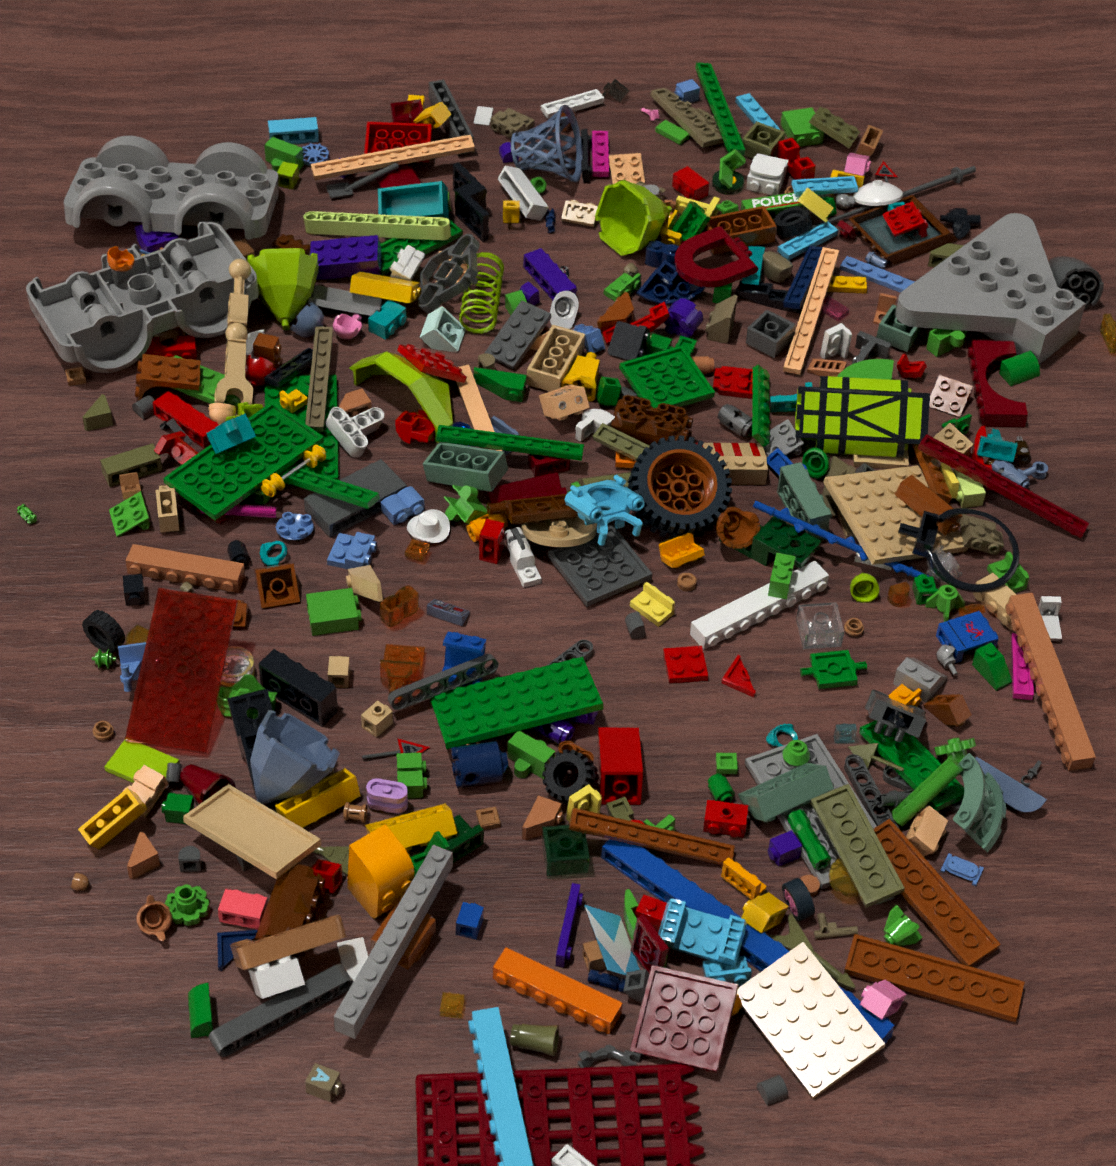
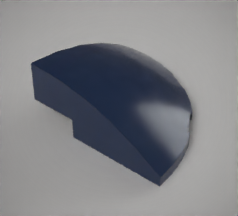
M664 260L636 294L654 303L665 302L666 304H673L674 301H678L681 298L693 299L703 292L706 287L688 283L679 276L675 266Z

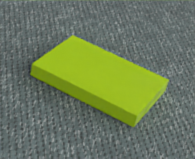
M126 737L104 768L106 772L134 783L133 777L143 765L164 775L166 778L167 764H180V761L177 758Z

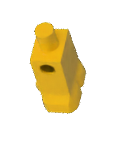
M588 352L586 357L577 355L569 373L561 382V388L568 385L582 386L585 389L588 402L594 401L600 360L596 359V354ZM566 390V391H563V392H560V393L563 394V393L569 392V390Z

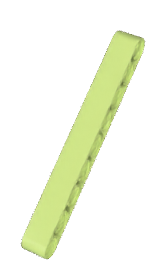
M310 211L303 215L305 231L309 234L378 235V237L426 240H447L451 237L450 221L443 217Z

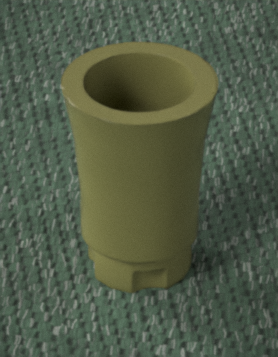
M513 1024L510 1045L545 1053L553 1057L556 1055L559 1042V1025Z

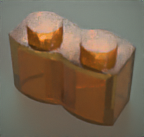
M408 585L400 588L395 595L383 599L380 603V620L388 627H393L401 623L404 618L415 614L419 609V593Z

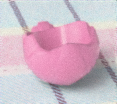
M357 313L352 317L346 314L338 315L333 322L334 332L342 339L348 340L356 337L362 328V316Z

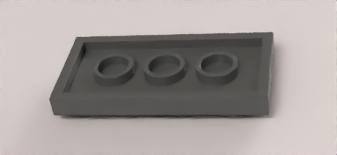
M521 300L485 353L493 355L496 362L515 370L552 318L551 313Z

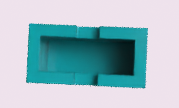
M388 300L381 307L380 312L376 311L368 318L369 332L386 340L401 325L405 324L407 320L406 308Z

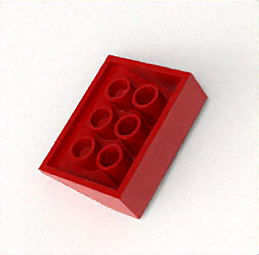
M367 122L364 154L432 142V124ZM430 159L418 162H429Z

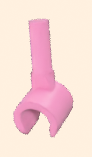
M641 109L642 112L650 116L651 121L659 119L658 110Z

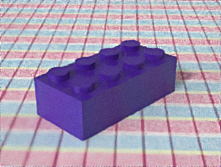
M378 235L311 241L310 256L311 253L318 254V275L316 280L352 277V275L358 272L381 274V245Z

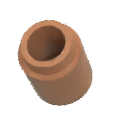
M709 356L691 357L702 374L714 372L713 358H709Z

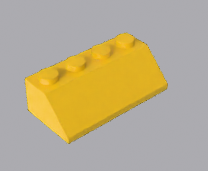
M446 803L365 825L367 834L386 824L406 851L411 850L412 846L418 844L420 846H427L433 834L437 831L446 840L453 838L452 835L457 834L452 810Z

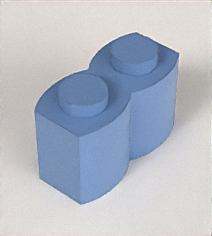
M412 486L406 487L397 494L390 495L381 501V511L393 525L403 523L408 517L418 515L425 509L424 499Z

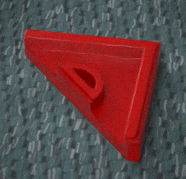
M737 655L723 676L721 683L754 698L756 690L751 684L750 676L742 663L741 656Z

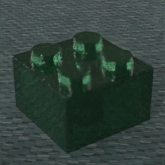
M569 825L542 827V848L546 876L589 872L590 858L586 833L569 830Z

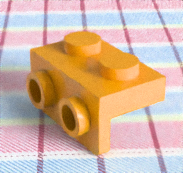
M686 533L659 544L661 561L671 568H678L684 563L693 562L705 556L704 549L694 543L692 533Z

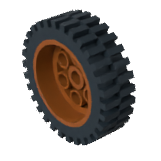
M679 435L677 441H675L674 436H669L667 442L664 437L659 439L658 443L652 442L649 448L646 447L642 454L638 456L628 479L629 485L627 488L644 499V507L637 511L636 518L640 519L643 517L642 525L646 527L650 524L652 526L650 531L655 533L656 529L660 530L659 536L665 537L666 533L670 534L669 539L686 533H692L694 538L697 533L699 536L703 535L706 530L709 531L713 525H716L719 515L725 511L730 500L732 479L728 478L730 474L729 469L723 470L726 465L724 459L719 462L720 454L718 452L713 455L711 453L713 448L710 445L705 449L702 447L704 442L699 440L698 444L693 443V437H689L688 441H684V436ZM673 471L678 472L680 476L675 475ZM658 480H663L665 484H661ZM689 480H693L697 484H692ZM674 489H680L682 493H678ZM659 497H664L666 501L660 500ZM691 497L696 498L698 502L693 501ZM675 506H680L683 510H678Z

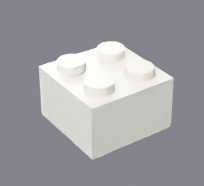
M291 955L248 969L255 994L262 999L305 984L298 959Z

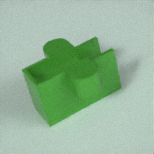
M271 137L264 145L265 160L271 163L272 170L277 172L282 162L298 164L299 170L304 166L303 148Z
M933 328L929 332L926 349L934 356L939 357L955 347H961L965 342L967 331Z
M452 485L460 498L455 499L444 496L445 500L450 504L445 512L450 521L458 522L462 519L465 523L470 524L471 521L487 514V509L476 498L478 491L475 487Z
M517 731L508 741V758L515 761V776L525 778L532 772L545 779L542 776L543 771H546L544 766L546 763H550L549 758L551 756L555 758V751L547 747L543 740H535L523 732Z

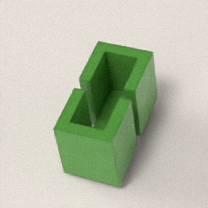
M776 553L768 596L787 600L795 556Z
M421 752L397 753L398 782L406 785L408 790L407 798H423V790L427 789V777L422 776V773H426V761H422Z

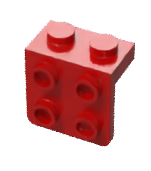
M913 201L883 214V218L894 236H899L913 229L917 230L921 238L928 236L926 230L929 228L927 221L923 220L920 209L916 208Z

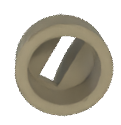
M629 263L625 266L623 273L634 277L638 273V268L635 264Z

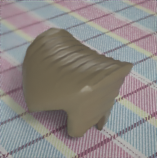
M764 252V273L768 279L783 283L786 278L789 279L793 269L792 263L775 252Z

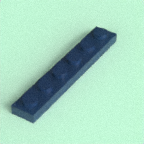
M809 246L784 299V308L801 309L808 294L823 247Z

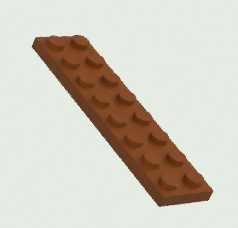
M891 819L873 829L905 888V892L901 893L902 896L963 965L972 967L1000 947L1001 944Z
M854 934L844 973L850 976L877 983L887 980L900 990L1012 1022H1016L1025 983L1024 981Z

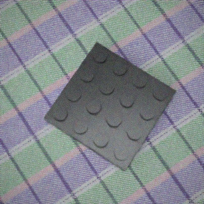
M613 524L608 526V534L603 546L597 543L600 533L596 532L595 537L587 543L572 547H557L548 551V558L586 607L652 579L651 571Z

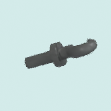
M1038 760L1034 767L1027 771L1028 775L1021 777V783L1024 786H1030V783L1023 781L1024 779H1032V777L1037 776L1038 773L1036 771L1041 766V761Z

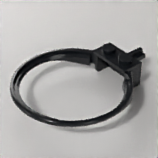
M965 508L950 509L940 515L924 511L919 527L900 523L898 534L916 538L912 554L926 557L936 575L957 589L975 593L992 591L1006 584L1017 570L1020 556L1019 547L1014 535L1003 522L988 513ZM961 514L980 515L994 521L1009 536L1008 539L1013 551V559L1009 570L998 580L987 584H970L956 579L943 567L936 552L932 553L938 523H943L947 519Z

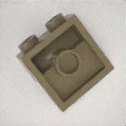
M508 108L504 112L498 111L490 118V129L512 138L513 133L529 130L534 126L535 120Z
M962 514L960 527L964 547L997 555L1004 547L1002 532L997 531L996 524Z

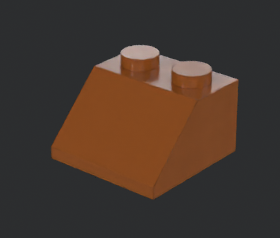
M293 563L254 569L261 608L300 602Z

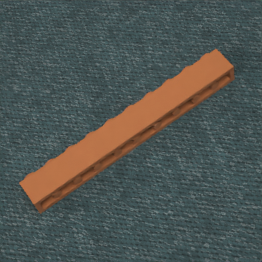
M1033 593L1011 595L1005 607L1006 613L1010 615L1012 620V629L1016 631L1018 636V645L1022 647L1024 652V661L1028 663L1030 668V677L1035 681L1036 693L1041 697L1044 713H1047L1048 724L1054 732L1056 746L1060 748L1062 762L1066 764L1068 771L1091 768L1096 756Z

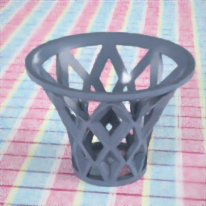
M562 105L559 111L551 118L535 128L513 133L511 152L516 168L521 170L540 169L553 172L568 178L573 183L580 180L582 173L581 160H583L582 141L576 117L568 105ZM563 112L567 116L561 117V113ZM569 122L573 129L574 138L560 134ZM561 140L568 142L561 148ZM515 143H520L521 146L515 150ZM575 144L576 161L563 154ZM546 149L549 150V152L545 153L542 152V150ZM517 156L522 157L520 162H518ZM559 158L561 165L554 162L553 159ZM575 168L574 174H569L568 170Z

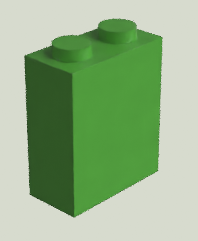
M813 108L782 112L781 126L787 138H793L800 147L823 143L824 132L809 123L815 114Z
M352 588L306 594L312 636L359 629L358 622L362 621L361 611L356 609V607H359L358 597L353 594Z

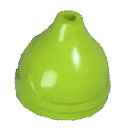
M867 573L857 575L850 585L852 597L862 603L874 600L880 590L875 577Z

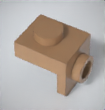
M137 472L119 475L123 500L141 491Z

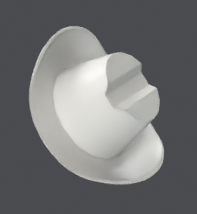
M431 509L413 517L407 524V530L414 539L420 542L439 543L448 536L450 523L448 517L443 512Z

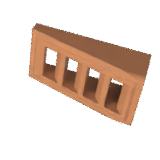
M812 359L807 372L818 376L837 377L846 368L847 362Z

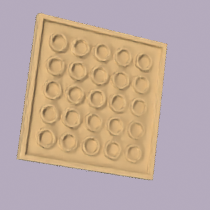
M918 465L825 477L823 481L872 565L924 558L923 556L912 554L916 538L898 534L900 523L919 527L921 516L894 495L900 483L910 475H913L929 488L925 476ZM959 529L954 533L950 532L946 536L937 530L932 553L936 552L937 555L967 551L968 547H964L962 534Z

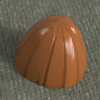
M729 507L719 515L716 530L722 543L730 548L741 549L752 544L753 537L760 531V523L755 513L742 511L736 507Z

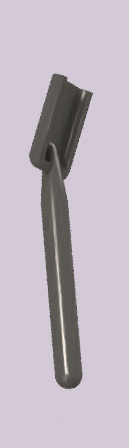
M393 163L356 181L352 185L348 182L326 185L328 194L331 199L352 196V190L398 169L399 165L398 163Z

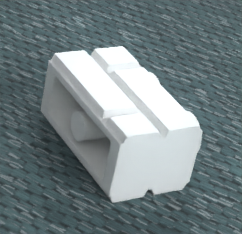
M407 245L405 250H400L397 256L398 262L394 261L390 267V271H392L390 277L411 281L425 254Z

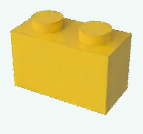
M441 101L424 109L414 120V123L432 124L433 130L441 126L451 113Z
M768 892L761 896L758 895L753 900H748L742 909L744 913L741 918L745 919L746 923L754 929L763 933L781 923L789 906Z

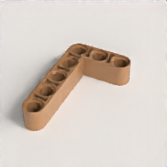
M335 915L260 940H241L230 944L236 966L245 970L346 937L341 916Z

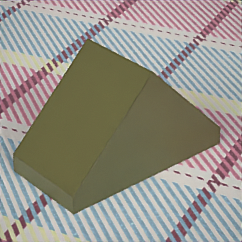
M103 394L83 416L84 429L86 431L113 425L111 411Z

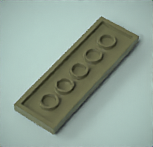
M849 784L811 799V804L865 908L905 892L899 876Z

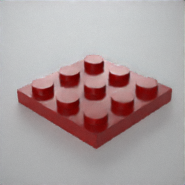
M407 344V346L399 345L397 351L421 372L465 383L467 376L462 373V369L454 366V362L446 359L443 353L437 351L432 353L426 348H421L420 350L411 344Z

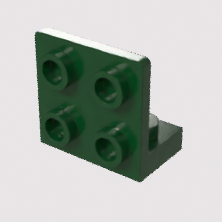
M460 815L454 817L457 834L452 835L453 838L447 840L450 846L448 851L453 852V863L484 844V829L479 824L471 828Z

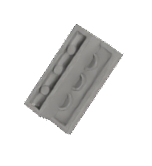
M315 285L313 298L309 297L308 304L310 305V302L318 307L371 316L376 311H381L385 299Z

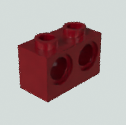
M528 454V464L534 477L570 470V459Z

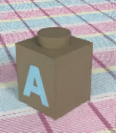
M315 1063L305 1081L306 1093L331 1102L335 1095H339L342 1088L340 1072Z

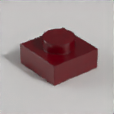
M840 220L837 224L840 229L839 233L845 238L849 237L854 240L857 236L854 228Z

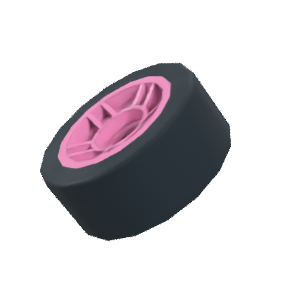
M795 878L782 884V892L786 904L797 921H802L815 914L812 897L800 878Z

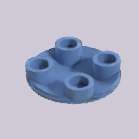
M291 512L283 513L282 518L276 524L278 535L287 540L306 538L312 533L314 528L310 515L293 514Z

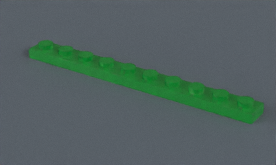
M696 62L695 69L728 153L736 149L741 155H744L745 147L712 64Z

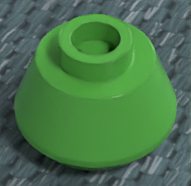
M793 740L783 749L782 756L788 764L802 766L809 761L810 752L803 741Z

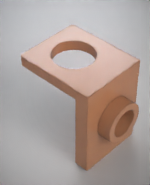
M880 293L873 321L874 324L879 325L881 322L879 317L885 316L891 306L896 304L897 296Z

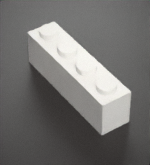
M504 166L498 177L499 182L513 201H520V211L526 218L541 221L549 208L520 168Z

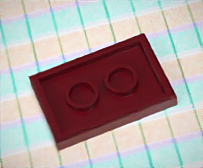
M643 914L637 917L630 950L642 967L649 973L652 965L664 968L669 947Z

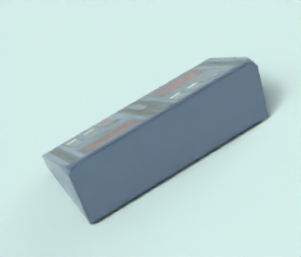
M436 599L427 605V615L463 626L470 614L469 610Z

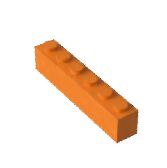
M505 947L493 966V979L499 984L507 985L520 994H526L534 998L538 1003H545L559 1013L568 1014L578 1022H584L593 1026L599 1032H605L610 1035L622 1014V1002Z

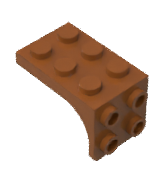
M143 354L142 361H138L137 372L140 373L136 374V384L139 386L135 388V397H138L139 401L146 390L157 386L199 391L201 360Z

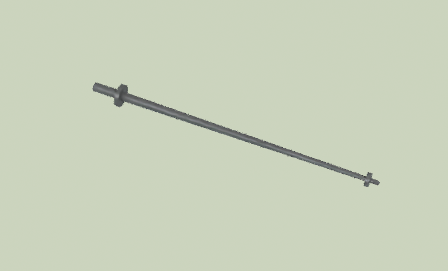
M971 166L960 170V168L954 167L950 175L904 191L903 197L952 180L955 183H961L963 176L976 172V168ZM867 205L829 219L828 222L832 223L878 206ZM821 222V223H818V224H816V225H813V226L810 227L809 230H811V229H813V228H815V227H817V226H819V225H821V224H823V223H825V222Z

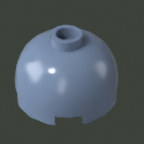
M310 302V307L306 305L296 317L298 319L296 326L292 324L291 330L301 337L313 336L315 334V326L324 327L322 325L324 321L322 311L314 303Z

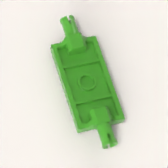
M200 365L199 391L180 388L173 389L212 404L214 403L215 389L218 382L224 378V374ZM232 394L227 395L223 403H229L238 407V403L241 402L237 396Z

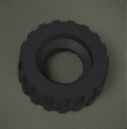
M803 206L785 209L778 213L774 219L778 235L786 238L798 236L809 230L812 226L809 210Z
M102 610L94 611L82 622L83 631L95 647L103 652H107L108 649H110V653L115 652L118 646L124 644L126 640L124 631L119 623Z

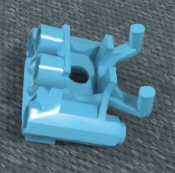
M614 475V480H604L580 487L572 485L570 487L571 491L566 494L564 499L566 505L578 512V517L585 522V525L597 524V533H600L597 543L601 546L605 545L608 523L615 520L616 529L625 527V521L634 526L632 532L634 536L640 535L643 524L640 519L629 514L631 510L639 511L643 509V497L624 486L626 480L618 475Z

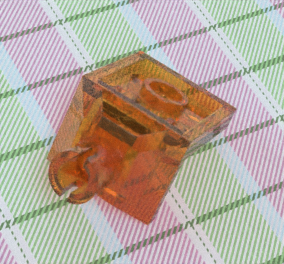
M386 644L383 660L380 659V683L390 689L389 694L396 689L421 680L425 647Z

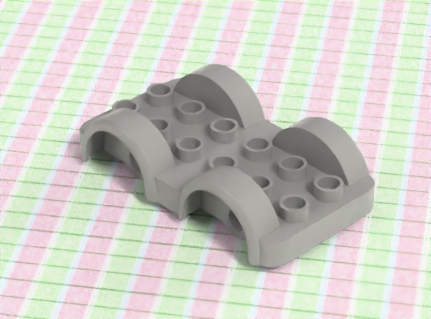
M121 136L107 142L101 148L97 157L87 158L81 163L64 199L65 221L76 228L80 226V218L104 219L107 223L114 226H122L128 221L142 222L143 230L146 233L159 231L174 232L178 235L182 232V225L198 226L199 222H215L221 225L225 231L229 228L244 229L245 237L248 240L259 238L267 232L279 195L278 173L267 169L266 164L255 151L238 143L225 142L215 144L203 151L195 164L169 162L164 152L147 139L137 136Z
M199 222L198 237L188 241L182 238L174 239L164 249L143 256L140 254L138 245L133 244L131 248L127 249L135 259V263L129 271L118 272L112 270L108 265L107 254H103L101 256V270L93 273L76 272L70 275L66 282L43 289L40 279L35 277L26 286L31 311L59 356L66 362L74 363L79 361L85 368L94 372L113 373L137 362L148 350L153 335L180 327L185 333L196 338H212L224 334L227 328L229 295L234 291V279L230 276L229 265L235 259H246L221 225L215 222ZM252 267L251 274L245 279L244 294L249 296L248 310L251 301L259 296L257 275Z

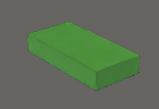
M664 120L655 127V132L679 145L690 138V135L684 129L667 120Z

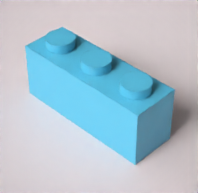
M316 117L268 121L269 138L274 137L291 144L319 142Z

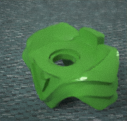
M250 674L244 675L240 681L231 687L218 686L216 699L222 715L231 717L227 698L265 688ZM268 691L272 709L274 711L276 708L275 703L277 692ZM250 708L246 712L250 719H255L258 716V712L254 708Z

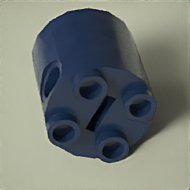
M496 741L451 747L452 759H455L452 762L453 775L457 774L455 776L457 788L502 782V776L506 769H508V758L506 752L503 753L499 750Z

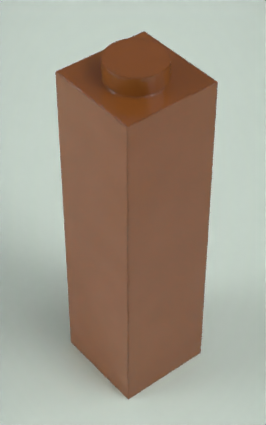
M913 475L904 479L894 494L921 517L924 511L940 515L947 510L954 509ZM962 515L953 516L943 523L939 522L937 525L938 531L944 536L950 532H956L961 525L959 522Z

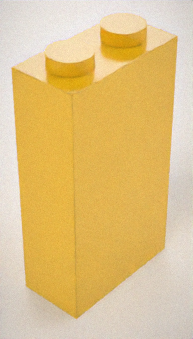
M358 272L351 277L350 293L412 303L420 297L421 287H419V282Z

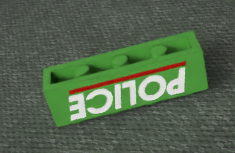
M794 193L742 200L741 210L765 206L774 221L775 216L783 210L803 205L797 201L800 196H795Z

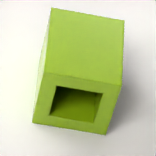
M282 162L277 171L278 186L288 189L294 188L299 179L298 164Z

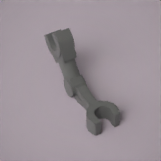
M606 1045L604 1048H600L593 1053L582 1051L578 1055L581 1060L577 1064L580 1068L590 1067L594 1061L615 1058L620 1060V1064L623 1066H635L640 1061L641 1054L628 1050L622 1052L616 1050L612 1045Z

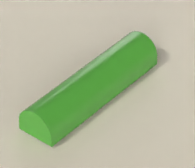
M952 756L945 760L892 811L893 819L904 827L963 771L960 764Z

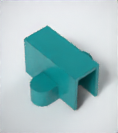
M246 413L230 419L206 433L215 454L256 437Z

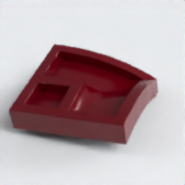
M421 99L390 103L393 123H414V120L423 111Z

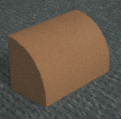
M868 125L856 154L870 157L874 153L883 130Z

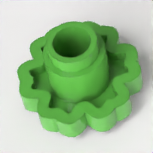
M957 737L947 740L948 744L936 746L934 749L936 755L947 754V758L952 756L960 763L967 755L966 749L975 747L976 743L974 738L960 740Z
M188 884L176 887L175 893L168 894L165 902L170 909L172 921L175 924L184 922L186 926L198 924L200 917L207 916L210 909L206 891L202 890L199 886L192 888Z

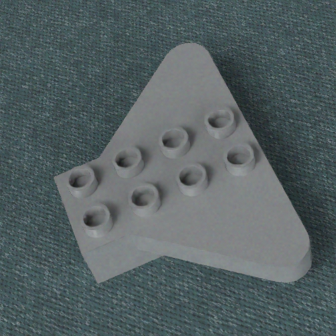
M1011 213L1002 217L903 290L898 297L895 316L898 321L906 326L978 331L994 341H1014L1017 355L1031 350L1040 365L1077 335L1086 303L1074 297L1071 291L1057 287L1033 220L1023 214Z

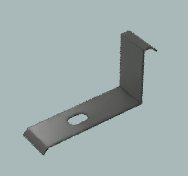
M173 418L159 425L161 429L169 426L174 433L182 431L186 434ZM186 434L184 442L189 445L193 441Z

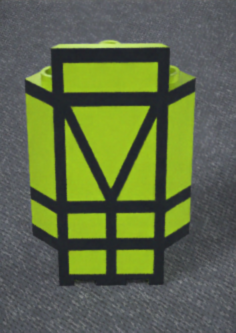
M820 376V387L798 386L795 437L801 438V440L816 441V448L823 450L825 453L903 457L904 450H908V444H920L924 436L928 434L930 393L911 392V388H908V381Z

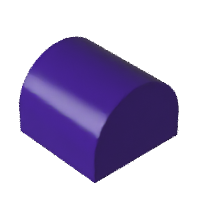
M511 142L503 143L499 148V154L503 163L514 162Z
M530 282L523 284L519 290L523 292L527 303L531 305L540 303L539 290Z

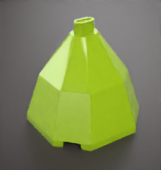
M621 180L615 184L607 185L604 188L595 213V219L600 222L601 232H599L600 239L621 256L640 251L648 245L649 241L657 239L672 208L665 205L645 187L629 181Z
M301 248L263 249L257 257H254L252 254L247 256L248 263L257 275L259 300L282 323V329L289 330V323L293 321L306 305L309 297L311 298L318 275V254L311 253V256H309Z

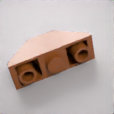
M625 291L621 297H618L615 303L608 307L606 313L598 318L597 325L598 329L601 330V334H603L602 331L615 326L618 321L628 324L633 322L634 307L628 292Z

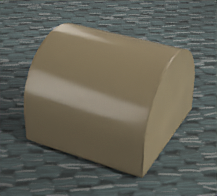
M487 353L478 355V368L495 370V357Z

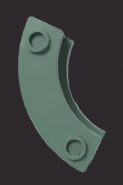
M968 753L959 763L963 768L960 774L964 781V797L958 812L953 817V821L988 853L1002 831L1000 826L1006 816V803L1003 798V790L996 779L988 772L984 774L978 761Z

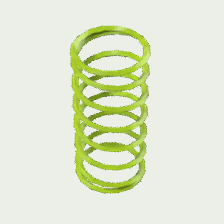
M487 252L476 253L477 258L486 257L494 260L498 264L500 272L489 264L477 263V266H487L493 269L497 275L492 276L488 273L478 272L477 275H486L490 278H482L477 275L475 278L488 281L494 280L495 282L489 284L484 281H478L476 286L491 287L493 291L488 293L483 290H471L468 287L463 292L461 313L459 315L462 327L467 331L479 334L491 331L497 324L504 271L502 260L498 256ZM472 293L478 296H490L492 300L470 299L468 295ZM469 302L475 303V304H478V305H486V304H487V305L490 307V309H489V308H486V307H484V306H478V305H473V306H469V307H468L466 304L469 303ZM472 308H482L485 311L472 310ZM467 310L474 313L489 312L491 316L484 320H475L469 318L465 312ZM463 317L473 322H486L493 318V322L488 327L473 329L464 324Z

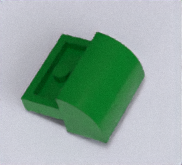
M689 201L673 226L672 231L682 234V239L685 241L701 234L711 218L697 203Z

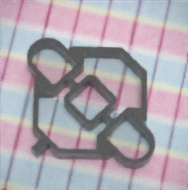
M472 234L463 235L455 245L431 257L421 271L420 283L422 294L418 298L417 304L425 313L430 314L435 311L442 302L445 303L467 290L470 284H477L478 280L475 278L478 274L476 252L480 247V243ZM441 264V266L434 275V278L437 280V282L435 284L430 283V277L432 276L436 268ZM461 264L469 265V268L467 269L461 280L458 283H456L464 271L461 267Z

